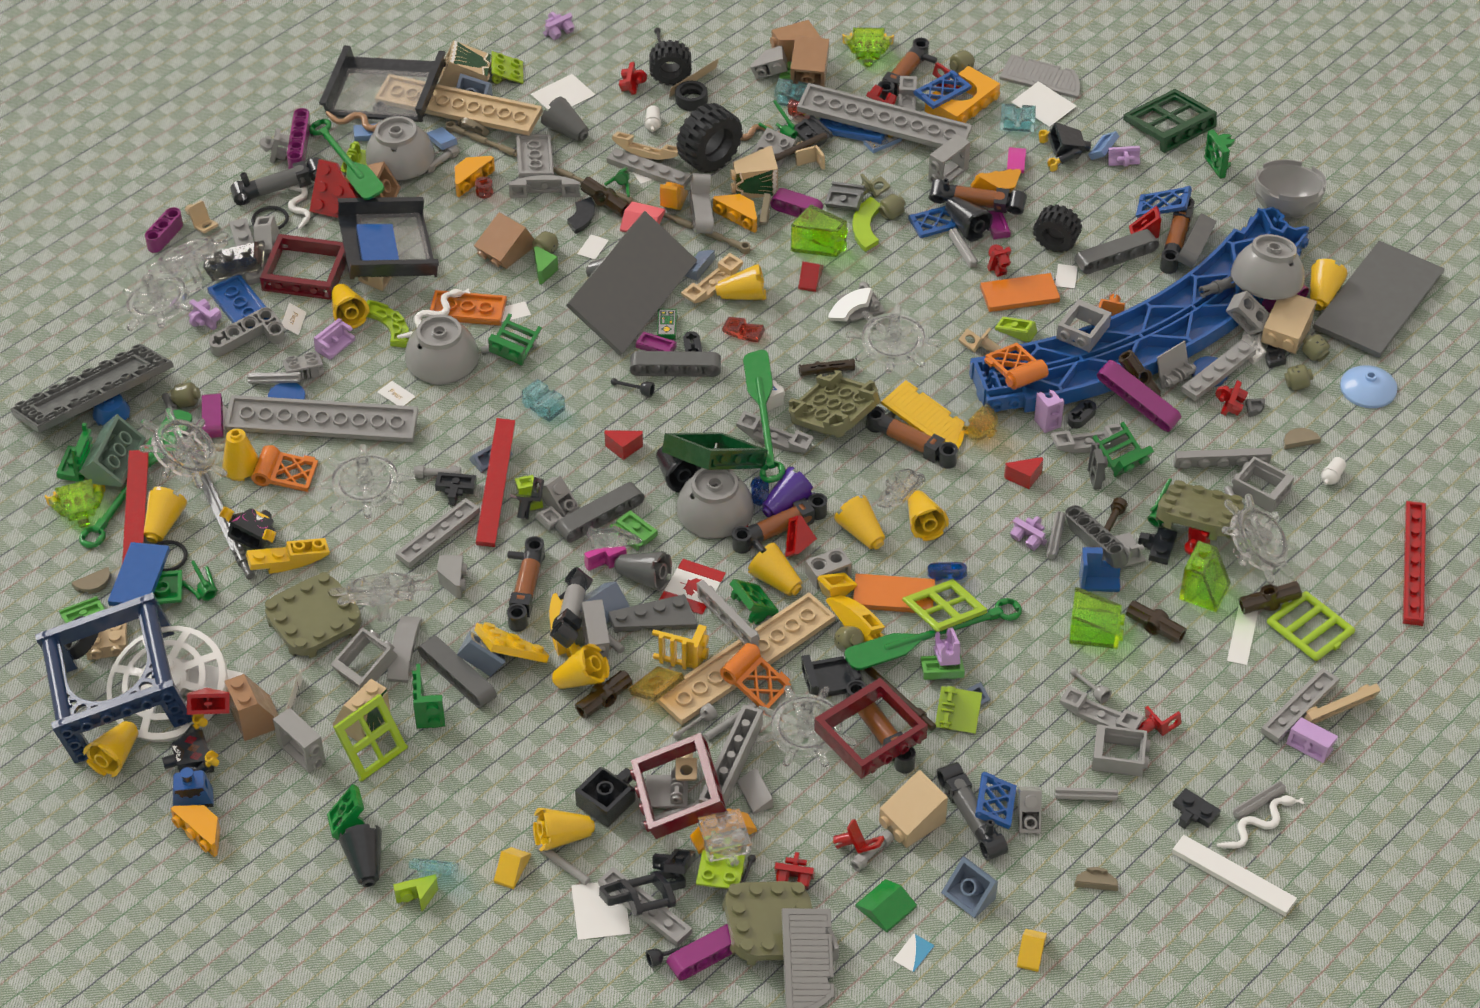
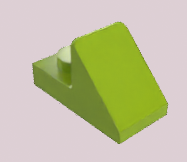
M436 874L393 884L396 903L410 902L411 900L418 899L422 912L438 891Z

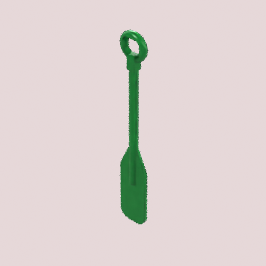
M323 118L313 122L309 128L310 134L313 136L322 135L346 163V177L362 199L369 200L381 194L385 187L367 165L353 162L329 133L332 126L331 121ZM322 124L326 125L319 130H315V128Z
M757 350L746 354L743 358L748 394L759 405L765 449L768 450L766 464L760 469L759 476L764 482L774 483L784 476L785 466L781 462L775 461L766 404L773 389L769 355L766 350ZM778 467L779 473L777 475L767 477L766 470Z
M182 410L171 411L146 443L144 450L149 451L148 468L169 454L191 424L193 418L189 412ZM127 484L103 517L99 518L94 526L87 527L80 533L79 542L83 547L95 548L104 542L106 538L104 530L108 526L109 520L126 499ZM90 532L101 534L95 542L84 540Z
M1002 598L997 601L995 608L989 609L986 614L952 627L955 631L986 620L992 621L998 618L1007 621L1016 620L1022 614V607L1014 599ZM1011 604L1017 613L1014 612L1006 615L999 606ZM932 629L920 634H888L848 647L845 650L844 656L853 669L863 670L906 656L922 641L934 638L936 631ZM947 629L940 631V635L946 634Z

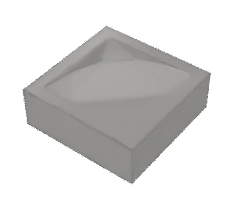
M552 506L539 512L536 516V519L548 531L555 528L557 522L563 518Z

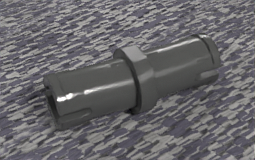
M1231 276L1222 280H1214L1210 284L1200 286L1199 292H1204L1199 294L1202 298L1212 294H1220L1223 290L1235 287L1236 283H1230L1233 281Z

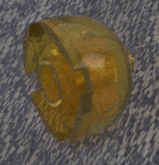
M986 403L985 407L982 406L968 420L970 424L967 427L964 425L961 430L969 438L976 441L987 437L991 439L997 433L995 429L998 424L997 413Z

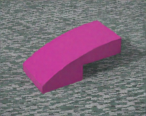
M1009 147L1007 170L1020 169L1021 173H1024L1025 148Z
M610 546L585 552V567L590 571L606 564L611 569L614 567L615 560L620 555L627 554L625 546Z

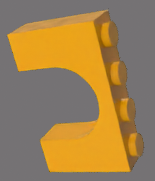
M968 66L958 74L972 85L971 89L966 92L972 95L973 98L964 101L951 99L935 109H932L925 103L924 112L966 123L999 98L1000 83ZM938 91L932 93L935 95H941V93Z

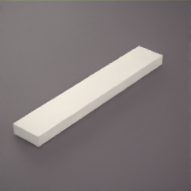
M1185 835L1181 837L1172 850V854L1285 917L1296 903L1297 898Z

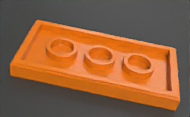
M1051 273L980 283L989 312L1060 302V296Z
M435 290L430 310L442 311L441 296L449 291ZM464 293L461 297H449L447 301L451 309L448 315L460 323L501 326L507 296Z
M856 573L855 583L858 585L854 588L853 600L870 610L915 613L902 601V598L935 586V579ZM930 597L916 601L923 610L933 607L934 601Z

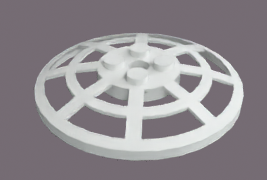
M166 626L161 628L162 633L183 631L177 641L164 640L165 646H173L167 658L173 681L181 695L186 689L196 691L208 688L205 687V663L217 660L219 669L216 690L226 691L224 681L228 679L224 656L218 646L207 635L190 627ZM190 634H194L204 640L213 652L201 656L195 648L185 642ZM143 635L133 640L121 652L113 664L107 681V700L112 699V684L116 673L124 674L122 693L128 691L130 675L137 676L139 679L142 676L146 665L143 669L136 668L134 665L147 653L146 648L138 652L129 662L128 666L120 664L134 647L141 642L144 643ZM181 648L190 652L195 659L182 663L177 656ZM197 666L199 667L198 684L189 681L188 670ZM144 684L141 686L140 690L149 688L152 685ZM155 707L136 713L143 717L137 738L145 741L168 742L177 740L191 724H195L190 722L174 731L150 733L148 730L151 720H167L169 718L166 713H154ZM204 714V718L207 721L213 716V714ZM123 719L116 720L118 724L124 721Z

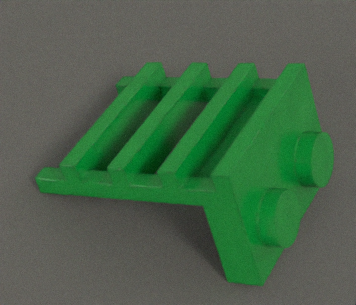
M508 313L497 335L491 333L488 339L489 352L523 366L524 360L528 357L530 349L533 348L535 340L538 339L542 327L538 326L536 331L530 330L511 322L512 314ZM509 327L532 338L528 340L505 330V328ZM501 335L504 336V337H507V338H509V339H512V340H514V341H516V342H519V343H521V344H523V345H526V346H527L526 349H525V347H523V346H520V345H518V344H516V343H513V342L508 341V340H506V339H504V338H501Z
M1124 421L1119 424L1123 429L1122 431L1101 441L1097 435L1092 437L1095 443L1099 442V449L1102 450L1103 456L1107 457L1108 467H1111L1114 477L1128 473L1139 465L1146 464L1150 461L1149 457L1154 453L1151 446L1144 449L1140 448ZM1124 435H1127L1129 439L1111 449L1106 450L1104 448V445ZM1131 444L1135 448L1114 460L1109 456Z
M87 423L82 424L83 431L76 447L67 446L56 472L58 479L84 482L85 476L80 473V470L93 446L91 444L93 438L90 437L92 431L87 428Z
M416 664V670L412 671L416 729L446 727L442 695L424 696L421 666Z

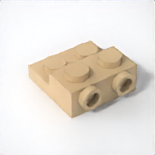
M127 623L99 632L94 645L86 653L87 660L118 657L128 646Z

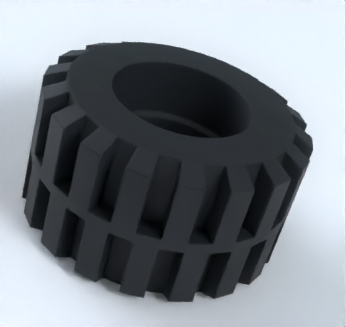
M664 40L661 41V44H655V47H652L649 54L651 77L655 81H659L660 84L665 83L667 86L669 84L674 86L690 76L692 61L689 48L677 40L675 42L672 40L665 42Z
M1055 204V206L1048 205V207L1043 208L1033 226V236H1036L1035 240L1040 242V245L1046 247L1047 250L1050 249L1052 252L1059 251L1060 253L1067 252L1070 248L1074 247L1082 231V221L1080 218H1077L1078 215L1073 213L1072 209H1067L1066 206L1062 205L1061 207L1058 204Z

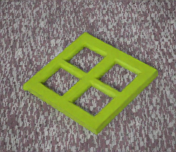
M954 579L902 598V601L936 632L987 613V608ZM952 589L960 597L946 602L937 593ZM930 597L938 605L923 610L916 601ZM966 601L974 609L959 614L952 605ZM943 609L952 617L938 623L929 614Z
M380 694L333 726L360 782L371 776L408 747ZM377 707L385 723L371 732L363 716ZM359 720L366 736L352 745L345 730ZM389 731L396 747L383 755L376 739ZM371 744L378 760L364 769L357 753Z

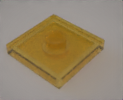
M657 666L629 688V692L633 696L656 702L685 678L680 672Z

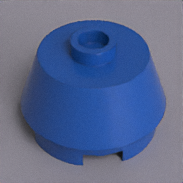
M118 394L94 406L92 416L98 426H103L116 414L126 420L130 417V406Z

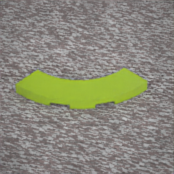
M872 197L861 203L859 211H855L853 216L852 230L854 238L865 252L879 244V239L873 234L870 223L879 213L878 207L880 203Z
M367 300L370 310L367 317L375 319L387 327L391 334L390 346L406 348L409 338H397V335L409 332L403 316L384 303Z

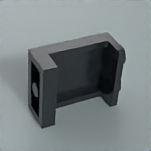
M810 655L801 656V670L811 700L846 694V686L850 681H862L860 670L853 669L845 659V656L811 661Z

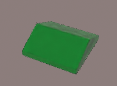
M182 570L163 571L154 592L159 604L182 602L184 595Z
M885 879L856 903L855 907L888 933L917 907V904L901 885Z

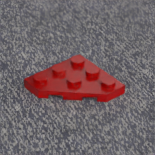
M319 159L309 211L338 218V198L358 197L349 180L342 173L338 163Z

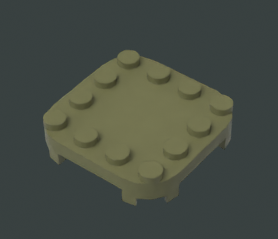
M835 370V374L824 377L822 374L818 375L815 386L799 400L791 398L788 403L789 414L793 424L839 438L844 436L845 432L853 428L880 404L881 400L874 381L869 380L864 384L844 378L842 371Z
M1176 480L1173 485L1168 487L1166 493L1160 499L1156 520L1163 521V527L1171 529L1173 524L1176 523L1210 532L1209 540L1217 541V536H1225L1230 539L1233 536L1238 521H1241L1243 498L1239 495L1231 496L1219 490L1212 491L1200 485H1188L1184 481Z
M327 572L310 577L276 594L265 602V614L269 627L272 626L288 646L289 653L294 657L297 654L309 656L310 659L317 656V650L348 634L353 638L358 633L362 622L361 612L357 604L340 583Z
M788 881L731 884L725 895L722 911H725L732 954L736 953L741 959L747 961V965L755 966L756 961L784 960L782 908L812 909L811 900L805 890V886L801 882L794 883Z

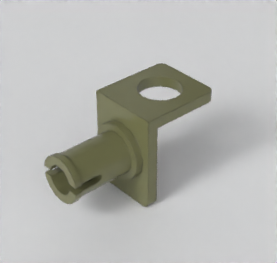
M863 173L860 175L863 181L861 185H864L866 188L863 195L870 193L876 198L890 188L889 183L882 176L870 182ZM878 183L884 184L880 190L874 189Z

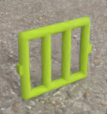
M1307 591L1302 593L1301 598L1283 603L1281 609L1267 619L1269 626L1314 661L1320 660L1332 650L1336 651L1339 649L1341 643L1355 633V628ZM1304 601H1308L1314 606L1287 628L1277 622ZM1320 612L1329 618L1301 640L1293 634V632ZM1335 624L1344 629L1342 633L1317 652L1308 646V644Z

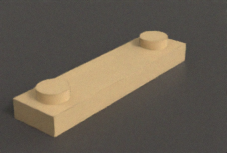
M1377 683L1371 686L1366 684L1360 687L1357 692L1320 708H1317V706L1310 708L1306 711L1307 715L1304 719L1316 724L1374 699L1381 689Z

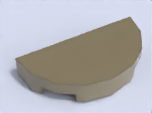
M462 118L457 123L459 127L482 136H487L490 132L487 128L469 118Z
M764 193L760 225H767L769 222L770 194Z
M1295 428L1285 435L1283 446L1284 449L1317 444L1321 442V437L1310 429Z
M109 567L71 582L72 587L78 592H88V594L106 588L109 579H111Z
M1089 867L1086 871L1077 875L1074 887L1118 891V882L1116 878L1108 873L1107 869Z

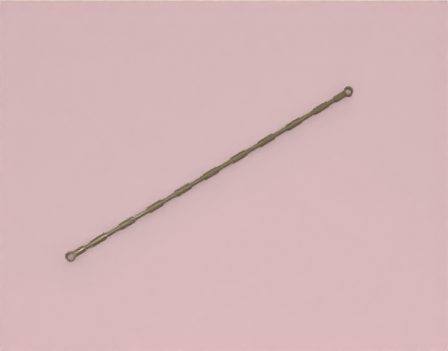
M448 121L445 124L446 130L449 133L455 132L463 136L466 135L470 139L484 145L488 144L498 148L501 152L517 156V150L489 141L488 138L476 133H470L466 129L456 126L454 121ZM553 167L557 175L577 180L580 183L584 181V179L575 176L571 172ZM620 192L616 193V195L627 201L629 204H631V202L641 203L634 200V198L627 197V195L622 194ZM667 213L663 216L681 226L693 229V222ZM715 231L712 234L704 233L708 237L720 242L724 241L728 245L740 249L742 254H748L751 251L749 242H739L732 238L728 239Z

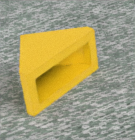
M846 573L819 575L817 578L821 592L827 598L838 595L846 596L858 585Z
M513 847L501 851L494 883L514 889L531 857V853Z
M1025 929L1017 967L1036 972L1039 971L1047 933Z

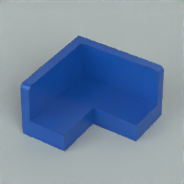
M1082 547L1079 570L1080 591L1120 592L1121 568H1113L1106 561H1102L1103 547Z

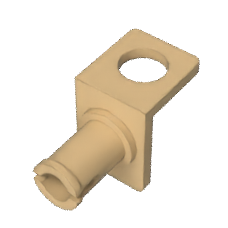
M817 145L795 152L797 166L816 161L822 170L825 169V155Z
M201 200L193 205L189 204L186 206L185 212L191 217L195 229L202 233H207L219 226L217 222L209 218L204 201Z
M990 327L981 337L966 329L958 339L961 344L974 353L979 347H983L990 353L1001 349V346L988 338V334L991 331ZM971 336L974 338L975 343H968L965 337Z
M693 753L676 758L677 781L697 780V758H693ZM681 768L684 771V775L680 772Z

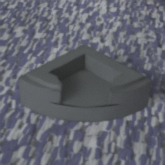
M1265 398L1246 399L1248 417L1256 416L1263 411Z

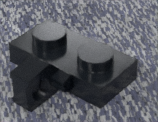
M438 472L435 491L445 492V495H448V505L456 506L458 496H463V493L474 494L477 475Z
M1158 527L1156 534L1141 532L1138 544H1142L1150 550L1149 561L1168 565L1178 532Z
M1187 788L1173 802V807L1180 810L1182 814L1179 817L1178 825L1184 829L1192 821L1199 822L1209 828L1221 812L1219 808Z
M674 849L671 855L655 853L652 857V868L664 870V872L671 873L674 876L683 875L696 859V851Z

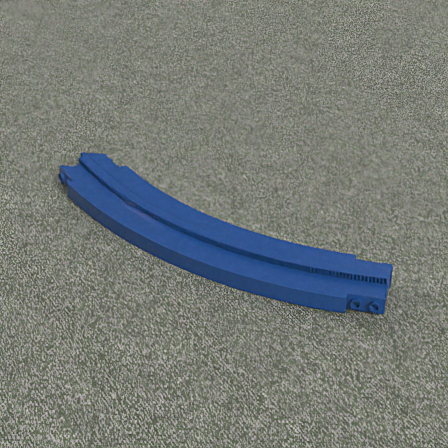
M1274 207L1258 208L1254 217L1251 216L1246 227H1243L1241 231L1234 228L1207 258L1182 278L1147 300L1111 316L1109 328L1090 352L1061 341L1056 336L1019 344L1036 360L1042 359L1048 367L1049 374L1046 378L1013 390L1011 387H1008L1005 381L1006 377L995 367H990L984 362L985 356L971 358L969 375L977 389L976 395L978 400L985 406L986 414L1022 407L1025 413L1035 411L1037 393L1040 392L1044 393L1047 398H1052L1049 392L1050 390L1054 391L1060 399L1064 400L1065 405L1112 391L1097 378V373L1108 360H1113L1122 367L1118 361L1119 356L1128 350H1132L1144 368L1151 371L1152 375L1159 373L1157 357L1183 341L1186 342L1187 357L1193 356L1239 326L1226 312V309L1235 294L1244 292L1236 284L1235 287L1223 290L1220 294H1212L1202 298L1199 293L1204 291L1199 292V287L1210 284L1214 280H1222L1231 276V268L1238 254L1260 235L1272 234L1289 239L1295 244L1297 254L1300 256L1302 249H1306L1309 243L1307 238L1309 227L1294 228L1289 226L1284 220L1285 215ZM1252 295L1262 305L1264 298ZM1091 324L1078 330L1090 334L1095 326ZM1015 350V351H1012V352H1009V353L1019 354V352H1017L1016 350ZM997 357V358H994V359H996V360H1003L1004 358H999V357ZM1007 359V361H1017L1016 359ZM1020 360L1021 363H1028V362H1029V361ZM1004 366L1007 371L1014 368Z

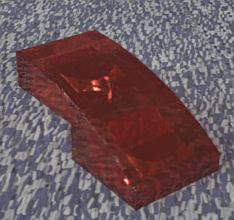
M728 317L722 331L742 340L759 342L765 328L764 325L747 324L745 318Z

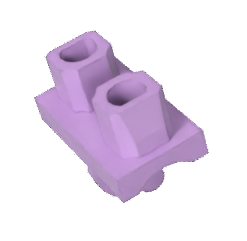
M550 12L548 14L549 19L545 20L544 36H550L553 40L561 37L562 33L560 30L562 29L566 34L573 32L575 26L572 23L573 16L571 13L561 16V14L556 15L554 12Z
M1140 146L1108 148L1109 166L1124 165L1125 167L1140 164Z
M194 299L189 301V304L192 306V311L188 315L190 317V325L193 327L206 325L211 330L216 329V322L222 318L221 311L216 307L209 311L211 309L210 304L205 299L196 302Z
M1036 516L1033 520L1028 517L1026 522L1015 517L1013 520L1014 527L1010 533L1013 539L1020 542L1024 535L1028 536L1029 538L1025 544L1033 551L1040 544L1045 546L1048 542L1045 539V533L1042 532L1045 527L1041 525L1042 519Z

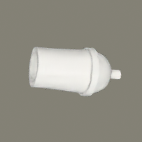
M649 106L646 110L644 125L651 132L661 127L660 109L657 106Z
M1335 457L1322 470L1321 477L1324 485H1333L1339 482L1340 476L1346 468L1344 459Z

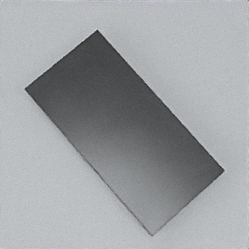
M644 211L566 306L620 356L696 263L697 259Z
M1378 241L1315 321L1313 329L1380 358L1442 276L1445 268Z
M137 344L131 348L132 350L120 352L111 360L101 361L98 364L99 366L95 368H87L78 376L68 377L65 380L66 382L60 385L50 386L48 391L36 393L27 401L17 402L15 407L10 410L13 416L38 433H41L173 368L174 365L171 360L142 344Z

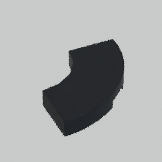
M591 197L575 202L576 212L567 219V224L575 234L587 228L595 215V206Z
M1268 345L1265 355L1268 368L1285 365L1287 361L1285 353L1287 351Z

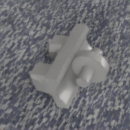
M280 128L275 129L274 139L266 136L260 140V147L265 152L271 150L269 160L271 163H275V158L285 160L287 148L283 147H288L290 136L280 134Z

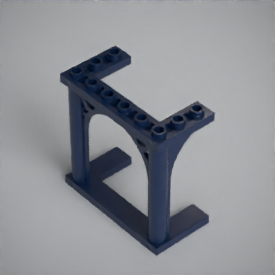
M153 592L35 634L36 641L43 650L55 721L51 722L52 729L75 764L88 759L87 754H83V750L89 742L83 732L129 717L152 707L161 705L174 728L193 722V715H187V704L173 681L163 638L175 633L174 631L162 633V627L172 625ZM139 618L147 652V663L137 683L120 696L105 701H88L76 696L69 687L67 673L78 669L66 644ZM144 684L152 685L149 688L140 690L141 686ZM87 706L86 710L76 713L79 708Z

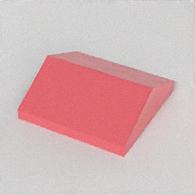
M631 202L624 211L620 231L627 232L644 211L660 224L666 210Z

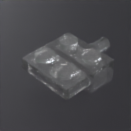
M740 809L698 818V825L704 839L703 845L709 862L729 858L730 865L734 866L735 863L736 866L739 864L737 856L751 853L752 843Z

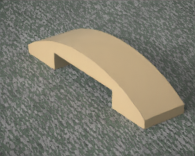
M619 131L612 136V140L621 148L643 158L662 160L679 155L676 146L666 144L661 149L633 142L634 135Z
M729 253L718 262L716 270L697 285L695 283L689 285L681 292V295L693 303L709 299L716 294L715 286L718 285V281L736 274L743 265V261Z

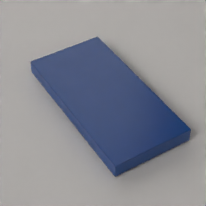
M820 118L819 120L834 136L860 141L867 140L881 144L886 135L825 118Z
M357 224L356 230L362 261L399 260L393 224Z
M240 274L207 288L210 296L232 323L266 307Z
M131 542L109 596V606H116L149 593H154L168 558L170 547L167 545Z

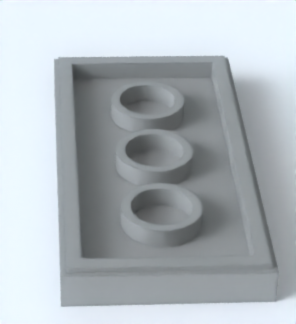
M516 134L518 179L536 175H554L551 135L530 134L528 136Z

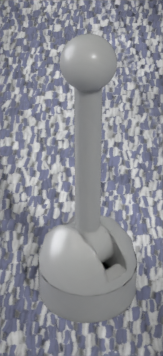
M1076 668L1070 670L1072 676H1077L1094 690L1093 695L1097 701L1103 704L1109 700L1112 694L1109 688L1103 685L1096 687L1079 674Z
M707 703L700 709V716L680 731H675L673 737L679 739L681 734L701 720H713L718 716L717 711L710 703Z

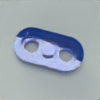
M758 476L750 484L752 488L751 497L754 504L762 506V503L765 502L769 495V483L764 482Z
M962 562L931 563L928 565L927 575L935 579V581L942 579L961 580L967 576V565Z

